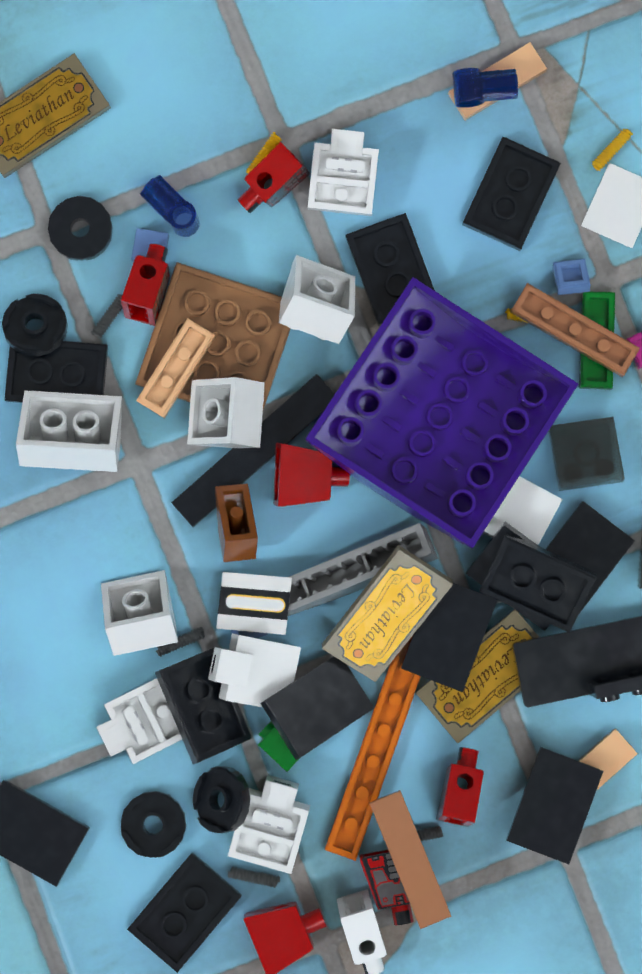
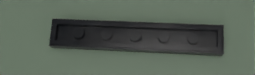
M316 374L262 422L260 448H232L172 501L173 506L192 527H195L216 508V486L243 484L276 455V443L288 444L324 412L335 393Z

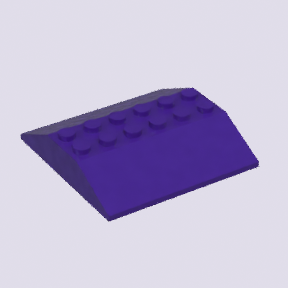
M413 277L305 441L358 481L410 515L473 549L575 391L578 383Z

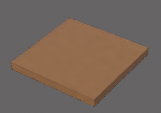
M177 262L135 384L145 387L183 324L189 318L215 334L216 337L177 399L190 403L192 380L238 377L265 383L264 410L291 330L286 325L279 323L282 297Z

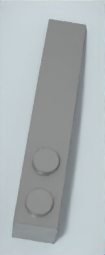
M421 523L415 524L290 576L292 583L288 616L364 589L398 545L426 563L438 559L427 529Z

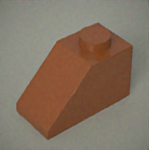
M248 483L216 486L218 533L223 562L256 559L258 536Z

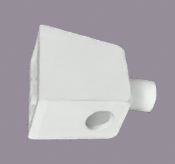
M368 889L338 898L339 915L354 964H362L365 974H379L383 972L385 968L381 958L386 956L387 953Z

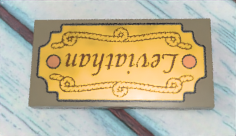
M75 53L0 102V173L4 178L111 108Z
M398 545L323 641L322 649L376 682L452 587L453 580Z
M514 609L485 633L463 692L429 680L415 693L458 744L521 691L512 644L538 638L539 636L519 612Z

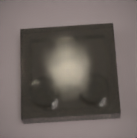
M614 417L551 426L549 437L559 491L624 482L625 477Z

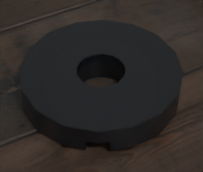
M76 196L65 199L55 207L50 215L48 224L50 241L61 255L70 260L95 259L106 250L112 239L113 226L109 213L101 203L90 197ZM78 221H85L89 224V231L83 237H76L72 234V227Z
M33 293L25 295L26 298H22L19 301L16 299L4 312L2 321L5 339L12 349L22 355L34 357L49 354L57 349L65 339L68 328L62 306L57 300L42 294ZM32 319H40L44 322L39 330L32 331L26 328L27 323Z
M224 766L210 768L211 770L204 772L199 777L194 788L193 807L194 810L198 811L199 817L197 819L200 825L209 832L228 833L235 831L244 823L249 812L250 793L248 784L243 775L234 768ZM220 792L224 796V804L221 808L218 805V795Z
M158 791L144 792L133 798L124 809L121 819V835L127 846L136 854L150 858L163 857L174 851L183 840L186 830L185 813L179 802L169 794ZM155 815L161 819L163 827L160 832L152 834L145 829L144 822L148 816Z

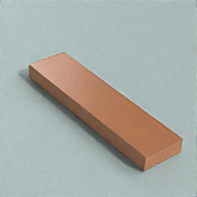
M529 283L526 284L510 312L621 377L625 375L640 349L638 346Z
M398 790L369 802L420 929L451 917L401 791Z

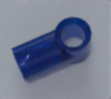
M464 68L452 73L456 107L470 108L482 105L485 101L517 99L518 97L516 69L481 72L478 68Z
M161 175L152 178L144 186L140 193L141 197L172 227L177 235L189 237L197 232L200 221L194 206L185 201ZM182 213L192 215L189 223L185 225L176 223L177 217Z

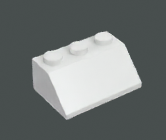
M24 390L16 440L19 466L117 472L121 445L122 396Z

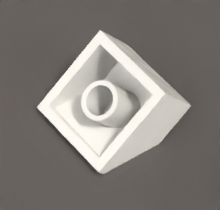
M296 255L280 302L279 323L286 325L290 329L314 335L321 340H328L339 344L355 317L356 276Z
M238 377L192 380L187 445L260 448L265 383Z
M165 570L101 583L104 624L113 656L178 642Z

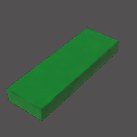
M582 292L581 314L613 333L615 325V292ZM580 353L579 389L612 390L613 372Z

